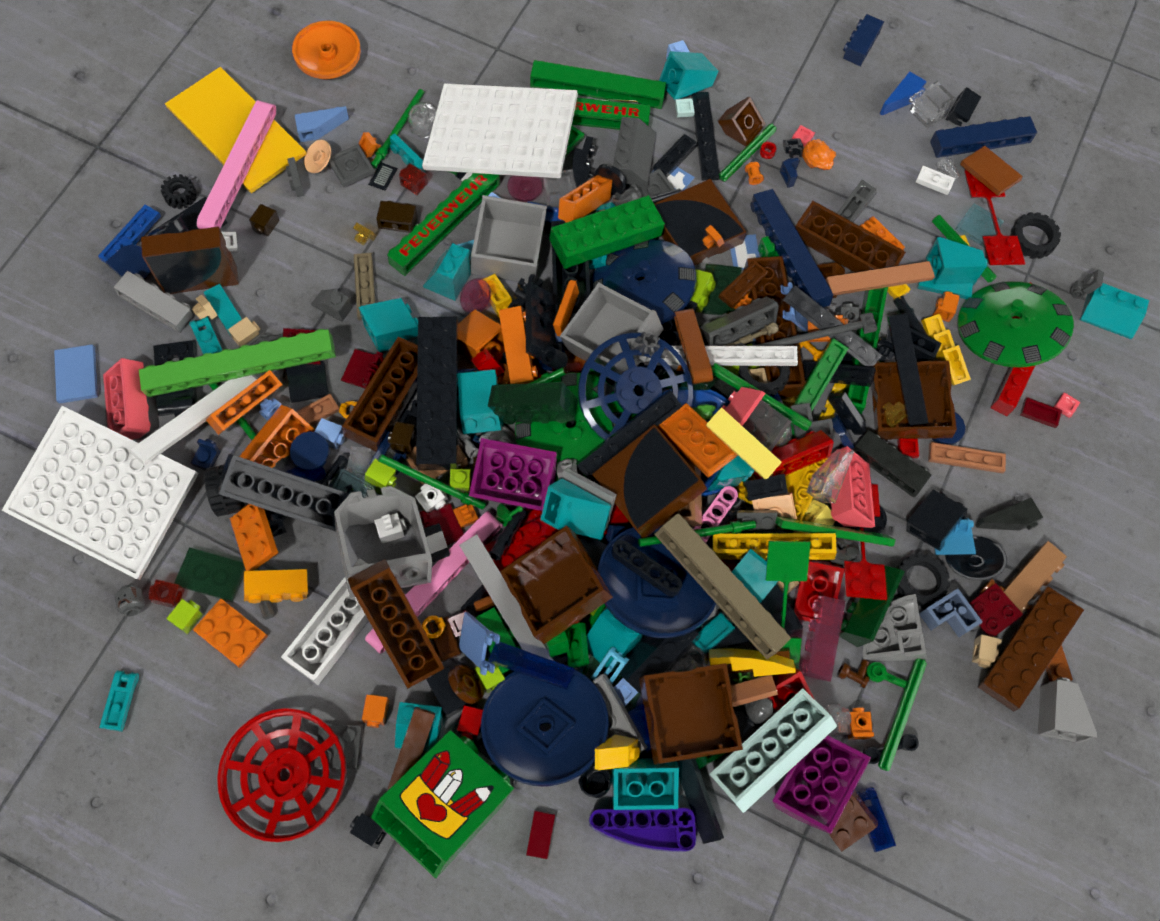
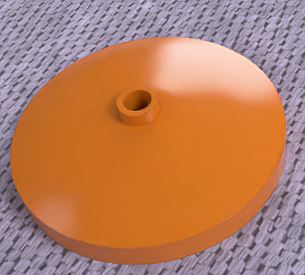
M319 21L306 26L296 35L292 45V53L296 65L305 74L318 79H333L347 74L356 66L360 59L361 47L358 36L347 25L336 21Z

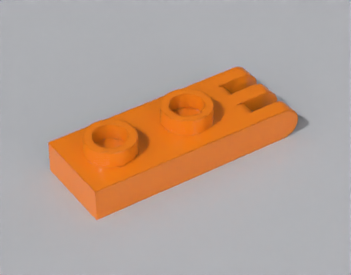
M874 216L860 225V227L902 250L905 249V246Z

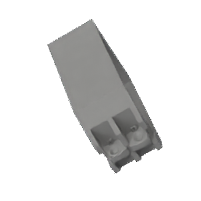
M392 486L382 487V495L376 496L374 489L367 490L366 498L362 497L361 491L350 493L334 512L336 538L350 598L355 597L347 579L378 562L351 567L343 533L349 526L375 523L374 520L387 514L397 513L400 519L403 518L404 521L411 524L419 555L386 560L401 588L431 583L432 557L414 497Z

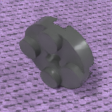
M836 537L837 553L835 559L830 562L844 566V561L853 562L859 554L858 544L854 540Z

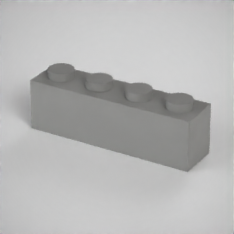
M127 271L114 286L119 297L178 333H181L193 318L190 310L191 307L188 304L176 301L173 295L168 292L163 293L154 283L149 284L145 282L144 278L137 273L132 274Z

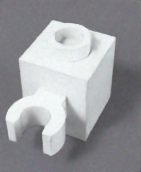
M397 513L387 514L374 520L382 544L405 537L403 530H406L403 518L399 519Z

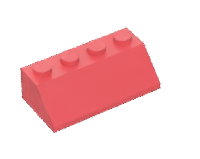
M121 358L103 374L107 427L131 440L139 439L149 432L151 427L148 417L149 405L147 404L146 395L141 391L139 369H144L143 362Z
M741 387L738 392L733 391L728 398V401H730L727 407L723 405L722 408L743 426L766 393L760 390Z
M848 446L831 453L828 459L832 460L829 467L832 518L843 526L875 527L869 463Z

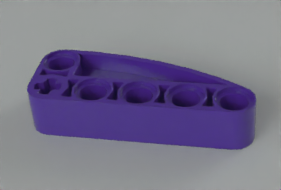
M688 808L649 810L598 809L591 813L588 821L589 826L598 833L634 847L666 852H687L696 845L695 816ZM663 813L668 817L667 825L659 824L657 820L658 814ZM683 813H685V817H689V821L685 822V825L683 821H679V817ZM597 814L603 816L604 824L596 826L593 823V816ZM622 814L625 817L626 822L623 826H618L615 823V815ZM637 814L646 816V825L641 826L637 824ZM682 835H686L690 839V845L687 848L680 844Z

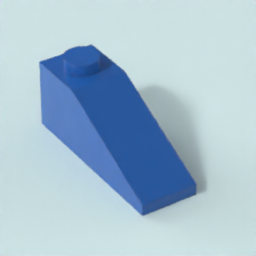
M909 72L885 101L880 115H885L912 104L917 97L921 98L926 90L924 86L927 81Z

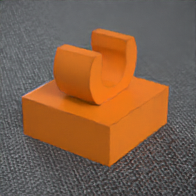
M363 132L358 144L365 156L369 158L373 156L374 151L376 152L381 147V144H377V139L372 137L369 132Z
M709 225L705 229L707 236L703 238V244L708 249L714 243L718 247L724 244L722 236L712 225Z
M465 504L453 509L461 529L474 524L479 519L472 505Z

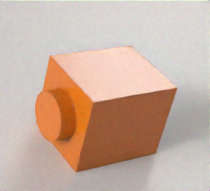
M366 694L362 721L367 723V727L379 728V725L385 726L390 702L388 697Z

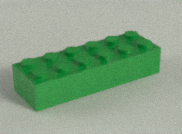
M648 195L551 228L549 240L564 269L659 237L662 234L665 223Z

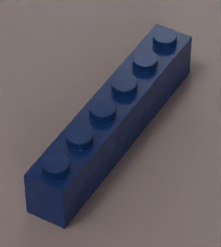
M1031 116L1018 117L1009 120L1003 119L996 122L954 127L952 129H940L935 131L930 143L936 158L976 152L984 146L989 149L1031 143L1037 134V130Z

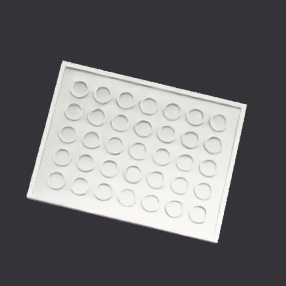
M62 406L2 511L140 580L199 473L162 454L146 465H143L130 452V449L138 444L137 442Z

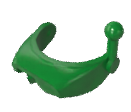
M501 503L497 506L496 518L505 527L514 514L523 511V507L517 506L511 512L505 504Z

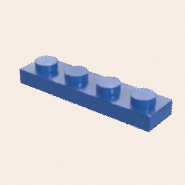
M145 204L98 255L99 259L106 263L120 248L127 245H136L141 240V237L161 217L160 213Z

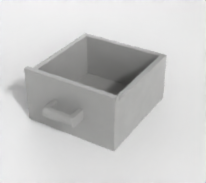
M483 195L471 253V274L482 276L496 274L500 279L518 282L523 278L525 283H528L529 276L533 274V282L535 283L547 206Z
M598 282L562 332L560 338L570 353L586 361L599 345L610 338L620 334L642 333L643 331L646 334L653 332L658 338L663 331V327L656 311L650 310ZM636 338L627 339L631 350H634L638 345L635 342ZM619 341L605 348L596 357L594 362L606 366L613 357L622 353ZM634 355L636 367L640 362L644 363L648 357ZM625 358L618 361L610 370L618 374L628 370Z

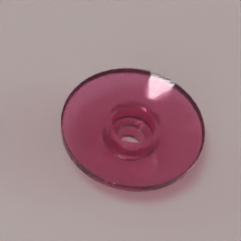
M512 175L507 184L508 192L518 201H532L541 194L542 181L539 177Z
M475 278L464 286L460 295V303L465 312L470 314L475 309L481 312L486 308L491 297L489 284L483 279Z

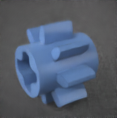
M265 398L259 404L261 406L259 413L268 421L280 407L281 403L274 398L271 400Z

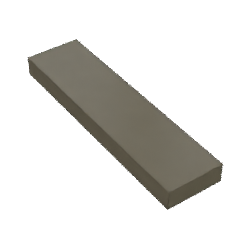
M372 253L354 254L358 320H362L358 307L375 303Z

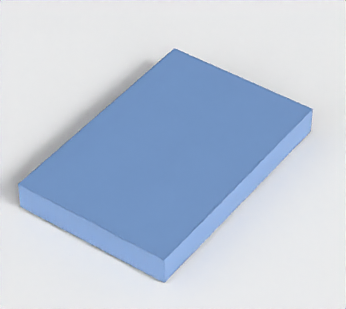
M94 345L54 350L56 401L60 404L98 398Z

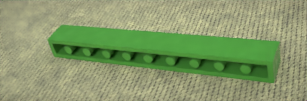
M318 329L313 333H300L294 337H281L275 341H262L252 346L243 345L238 349H224L219 353H206L200 357H187L181 361H168L158 366H146L144 369H139L141 391L147 397H152L191 387L194 388L265 373L269 370L274 371L335 358L336 355L333 338L329 330Z

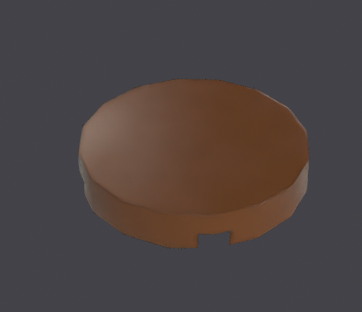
M460 664L453 667L448 673L450 686L461 700L470 704L477 703L484 695L483 684L479 678H475V673L472 669Z

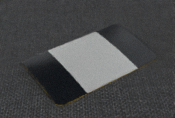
M437 523L424 528L432 562L449 557L450 553L440 524Z

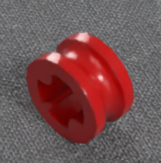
M764 142L760 150L761 157L772 159L776 152L775 144Z

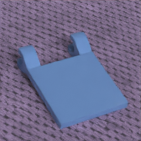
M791 282L787 283L788 287L780 285L782 294L787 295L793 288ZM791 306L790 312L782 311L785 320L792 321L802 331L808 333V320Z
M464 612L459 649L480 668L482 675H486L487 671L494 673L495 665L485 661L487 645H492V641L499 644L500 635L488 630L469 612Z

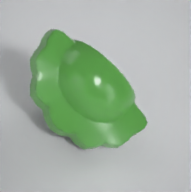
M700 404L692 409L705 421H708L716 407Z

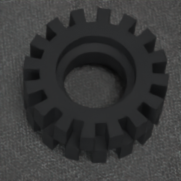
M175 174L172 179L170 176L167 177L168 181L164 180V185L161 184V193L166 203L174 209L176 206L178 209H182L181 206L187 208V204L191 206L193 204L192 201L195 202V196H197L191 179L187 176L183 177L182 174H179V177ZM180 188L185 189V191L182 194L173 195V192L175 190Z

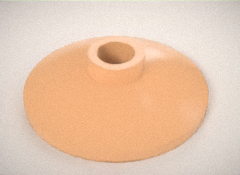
M317 140L308 148L307 155L304 158L306 170L310 173H318L326 167L331 156V147L327 141Z

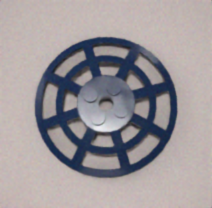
M642 333L620 334L608 339L599 345L584 363L578 382L579 404L588 425L603 440H606L624 426L631 414L638 415L662 396V388L672 385V393L678 398L677 384L687 381V404L690 407L692 406L693 385L688 367L681 355L664 340H658L657 343L660 348L658 351H654L655 353L652 356L649 354L643 355L651 358L647 368L636 367L633 356H642V353L636 349L631 350L627 339L637 338ZM619 341L622 353L613 357L606 366L594 362L596 357L605 348ZM665 348L677 358L685 374L674 375L671 367L661 358ZM625 358L628 370L622 374L610 370L618 361ZM658 363L666 370L669 378L659 380L654 373ZM592 369L601 374L598 381V398L587 401L586 380L589 370ZM606 377L616 383L614 393L605 396L604 384ZM636 385L641 386L643 389L641 396L634 394L633 389ZM617 401L623 409L619 419L611 412L607 403ZM601 405L605 415L615 424L610 434L604 432L596 423L590 413V408Z

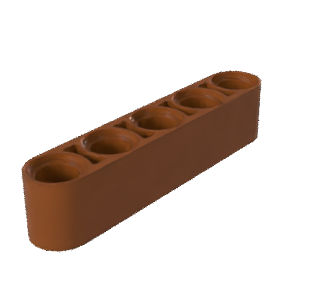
M693 308L675 311V324L692 383L699 384L713 381L712 368Z

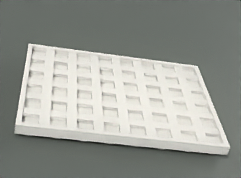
M444 84L422 164L423 169L561 178L578 97L577 90Z

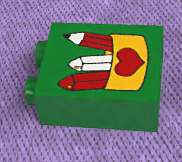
M450 730L379 799L371 818L436 879L502 808L514 787L509 784L510 778L496 765L489 766L478 756V749L473 741L465 736L458 737Z

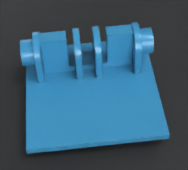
M969 518L961 520L945 539V545L941 551L935 549V554H976L971 529L974 527V521Z

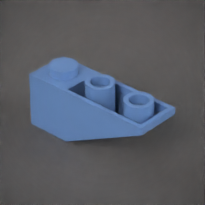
M346 106L295 115L300 142L317 140L349 120Z

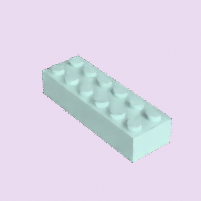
M801 689L742 744L743 750L734 751L710 773V776L744 813L831 733L837 725L832 716L804 689Z

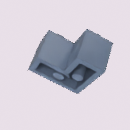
M959 589L954 590L920 613L921 618L931 631L947 621L958 637H961L982 623L980 617Z

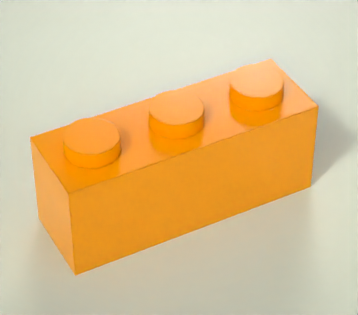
M307 569L244 571V601L260 603L261 601L270 600V602L277 603L282 600L299 602L307 599Z

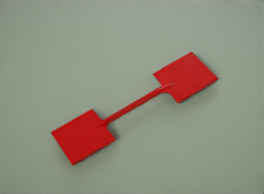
M965 170L964 173L971 198L983 197L987 199L996 231V236L982 237L989 264L1025 265L1018 236H1004L1001 234L991 201L993 197H1005V192L997 196L976 177Z
M871 484L874 516L880 517L878 485ZM860 541L861 561H844L846 597L887 600L885 566L883 564L867 562L865 543Z

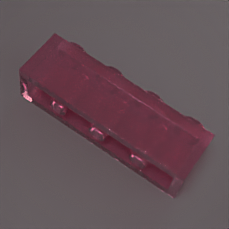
M818 596L814 600L812 611H815L814 620L811 619L809 623L811 636L805 644L807 657L803 659L801 671L804 672L803 676L831 682L846 601L826 596Z

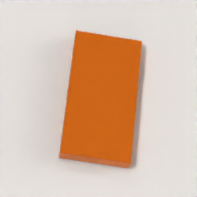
M685 403L657 427L679 451L709 478L738 455L706 427L707 421Z

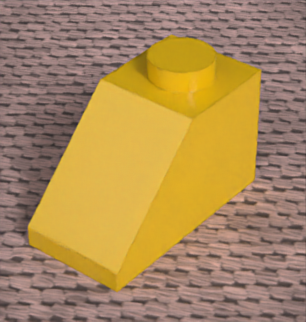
M615 734L606 740L605 743L595 748V769L605 770L629 767L639 758L638 739Z

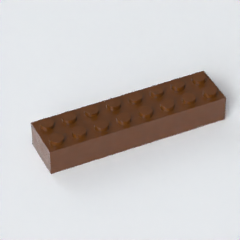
M783 257L747 258L743 270L756 261L769 271L768 275L750 291L748 298L752 299L751 303L755 299H762L767 296L778 304L776 324L779 329L777 333L755 338L756 345L797 336L795 323L785 320L782 313L783 310L790 312V305L783 300L786 295L782 294L780 285L788 287ZM798 343L787 345L797 346L798 364L797 366H790L787 384L781 392L778 391L774 396L772 394L769 395L772 398L798 396L805 384ZM760 366V368L765 369L768 383L778 379L780 372L777 366Z

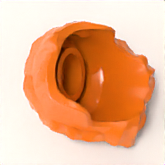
M820 139L810 140L802 151V157L810 168L818 167L819 169L830 170L833 166L836 152Z

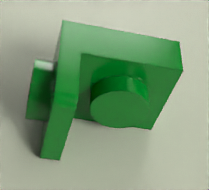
M769 237L761 238L757 249L761 258L778 257L775 245L770 241Z

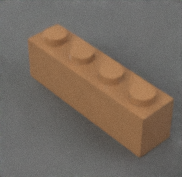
M1047 541L1039 547L1004 587L1003 592L1023 613L1030 606L1028 604L1031 598L1034 600L1042 592L1040 590L1042 585H1048L1053 579L1051 575L1054 572H1059L1065 564L1062 562L1067 556Z

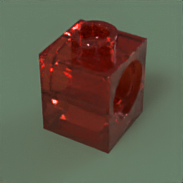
M410 163L399 173L401 186L415 195H418L428 184L427 174Z
M156 579L154 585H151L149 589V599L155 604L175 608L181 601L185 590L178 584ZM165 590H169L168 595L161 598L162 593Z

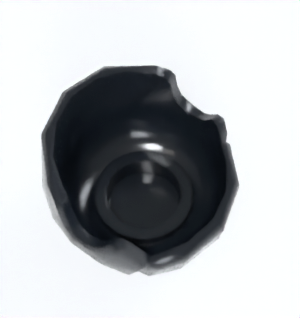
M592 765L580 776L578 783L581 791L588 797L600 798L610 790L612 778L607 769L596 770L595 765Z

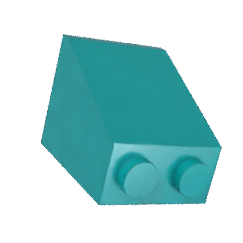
M670 51L659 81L666 82L665 90L676 100L713 86L719 71L702 53Z
M937 237L926 256V260L930 261L934 274H938L934 280V285L973 283L975 285L987 267V259L984 257L983 250L942 237Z
M452 243L437 260L423 288L456 301L471 275L470 251Z
M402 298L358 307L363 325L378 352L383 353L391 349L398 336L407 341L418 336V320L416 317L412 318L411 308L408 303L404 304Z
M750 549L732 573L761 603L778 581L765 580L767 561Z
M605 609L587 634L588 652L599 663L602 662L612 647L616 649V653H622V657L625 658L640 642L642 634L627 628L608 609ZM612 656L604 666L606 670L614 660Z

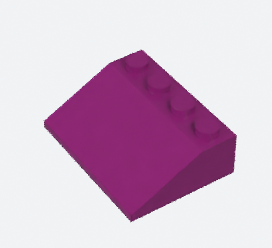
M481 438L469 496L543 511L548 486L555 483L557 452Z
M827 735L787 773L772 802L776 809L790 817L831 834L871 757Z

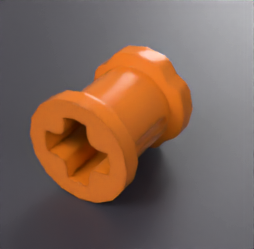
M750 162L745 166V172L748 173L750 185H758L764 180L763 175L760 173V164L758 162Z

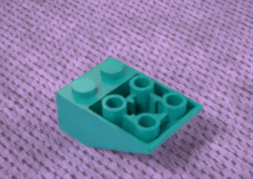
M562 478L548 486L540 520L559 530L568 526L576 534L602 540L612 505Z

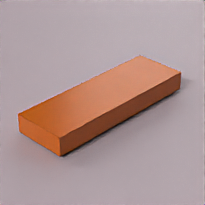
M570 280L553 323L557 336H560L567 327L579 294L577 282L574 280Z

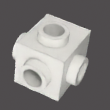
M424 484L420 488L421 492L415 496L426 512H431L434 509L439 510L446 504L445 500L448 499L445 492L428 484Z

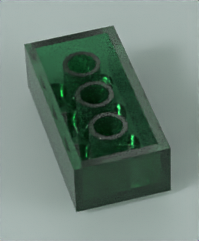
M563 382L492 385L488 407L506 424H514L515 422L525 424L540 422L546 424L551 421L566 423L567 421H575L578 399Z

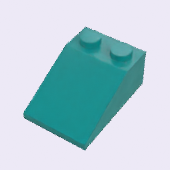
M496 369L458 373L459 407L463 434L501 430L504 423Z

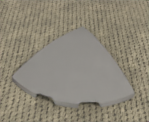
M916 594L899 598L891 603L874 641L863 645V660L908 661L917 658L928 659Z

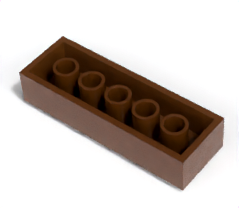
M815 201L811 202L795 226L805 245L855 273L898 266L906 253Z
M398 336L342 426L344 437L375 452L377 451L386 434L392 430L395 421L397 422L417 389L418 345Z
M386 559L347 579L353 594L407 689L444 669L435 648Z
M1049 586L1046 587L1011 636L978 688L1013 712L1020 709L1084 609Z

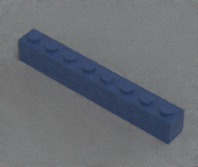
M770 189L753 194L752 202L750 203L751 210L755 212L759 224L763 226L765 235L774 243L775 251H777L779 256L783 257L787 274L794 281V285L799 287L822 307L830 306L833 293L774 190Z

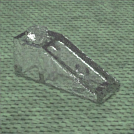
M837 449L812 475L806 492L821 503L835 504L854 451Z

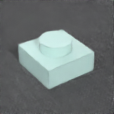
M676 99L677 118L694 117L693 99Z

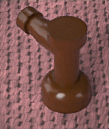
M862 660L861 666L857 673L850 670L849 664L843 662L838 670L837 677L841 679L847 677L859 683L860 687L865 688L869 681V677L865 674L870 663L867 660Z

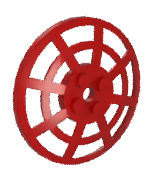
M283 708L257 715L247 721L232 736L223 751L217 775L218 793L225 813L242 832L262 841L285 842L308 835L330 817L341 799L347 774L343 747L331 727L311 713L298 709ZM293 716L291 729L276 730L266 735L259 725L274 717ZM305 718L318 724L330 737L319 744L311 735L300 731L301 719ZM252 730L258 741L248 751L244 761L230 760L238 743ZM280 736H290L288 748L276 750L270 741ZM299 737L308 741L315 748L306 756L296 750ZM334 744L340 758V780L329 778V763L325 751ZM263 746L268 756L263 760L261 766L251 764L254 755ZM319 756L323 767L322 777L311 775L310 763ZM287 768L290 772V777L286 781H282L280 773L283 769ZM228 769L241 771L240 785L244 798L233 805L227 789ZM248 773L258 774L260 788L250 793L248 786ZM309 784L319 785V791L308 804L303 793ZM326 788L338 789L329 809L316 821L311 810L319 803ZM264 795L275 800L272 813L262 809L255 801ZM295 799L300 810L292 814L280 815L284 801ZM249 805L258 815L268 819L269 822L265 833L250 827L239 817L237 812ZM304 816L309 826L293 834L274 835L278 821H292Z

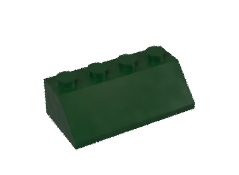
M885 566L887 600L854 597L853 601H850L846 607L847 614L845 618H842L838 624L839 631L837 636L856 647L873 642L905 571Z

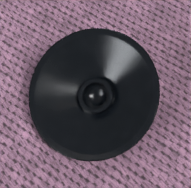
M973 536L976 554L945 555L946 562L951 570L964 578L972 580L994 578L1002 573L1007 565V556L1003 548L996 542L980 536Z

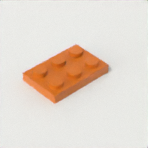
M248 504L230 518L246 571L256 570L278 554L263 508Z
M221 598L193 629L194 632L239 668L243 666L268 637L267 634Z

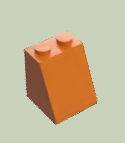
M476 309L458 323L459 349L472 360L479 352L486 348L499 364L502 363V353L505 352L501 325Z

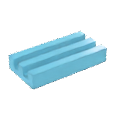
M612 647L591 679L595 680L612 656L614 660L605 671L607 676L617 662L621 663L610 678V682L613 684L629 659L627 657L623 658V654L620 652L616 653V649Z

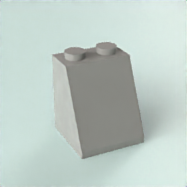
M1057 678V680L1050 681L1048 684L1040 687L1038 735L1074 743L1097 738L1096 729L1078 683L1070 682L1068 678Z

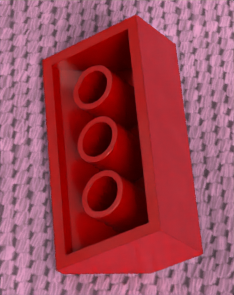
M820 430L818 432H809L804 438L799 440L793 439L783 447H774L771 453L781 461V464L770 476L782 473L786 476L830 457L834 444L833 440ZM756 471L753 472L755 479L762 478Z

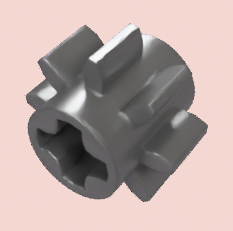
M643 331L635 340L638 343L635 349L639 350L642 356L644 354L652 356L655 353L654 351H658L660 348L657 344L660 338H657L653 332L646 334Z

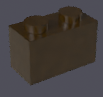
M380 201L376 217L379 229L406 233L413 231L417 219L416 206L408 203Z

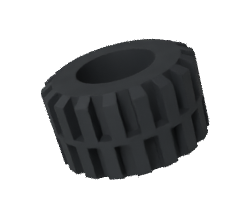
M224 465L207 468L204 476L207 498L212 511L217 517L238 513L244 508V502L215 493Z

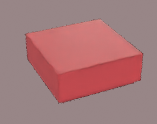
M800 125L792 139L800 138L803 147H805L807 142L812 140L815 132Z
M1064 392L1054 407L1062 410V414L1070 418L1080 402Z

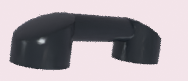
M913 734L902 735L897 750H916L919 746L918 738ZM884 746L879 748L866 747L863 750L864 754L871 757L869 764H876L880 761Z

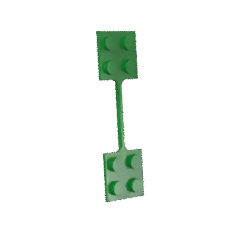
M810 541L768 542L765 580L781 581L784 583L780 625L783 628L785 627L788 584L792 581H807ZM791 637L782 648H789L790 659L794 660L795 668L799 670L802 638Z

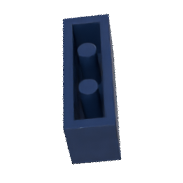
M866 14L863 20L860 19L856 27L857 31L854 30L850 36L851 41H847L843 51H845L843 59L861 66L880 34L884 21L869 14Z

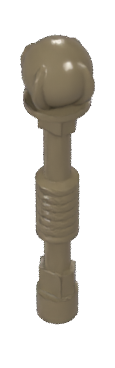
M771 322L765 325L761 331L752 335H746L739 338L736 342L723 346H736L739 343L746 344L759 336L766 334L770 336L777 333L779 327L776 323Z

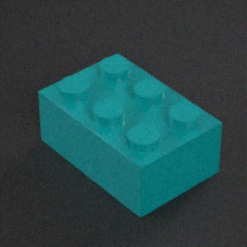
M638 758L629 767L612 769L613 809H678L679 767L677 761L654 765L653 758Z

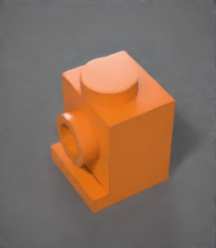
M949 291L944 292L942 298H938L935 306L936 310L932 316L940 314L943 321L950 322L956 313L960 296Z
M852 708V712L846 714L848 740L870 739L874 737L871 713L865 712L864 708ZM859 719L863 720V726L858 723Z

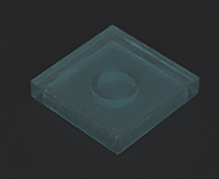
M975 203L955 229L984 248L982 237L994 236L996 234L991 213ZM996 216L1000 228L1004 221Z

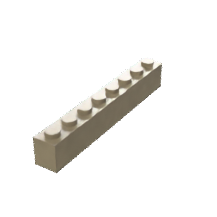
M679 513L655 533V536L766 659L776 654L791 639L785 629L774 620L772 615L758 602L757 598L746 589L743 583L730 571L729 567L717 557L715 552L708 547L701 536L689 526Z

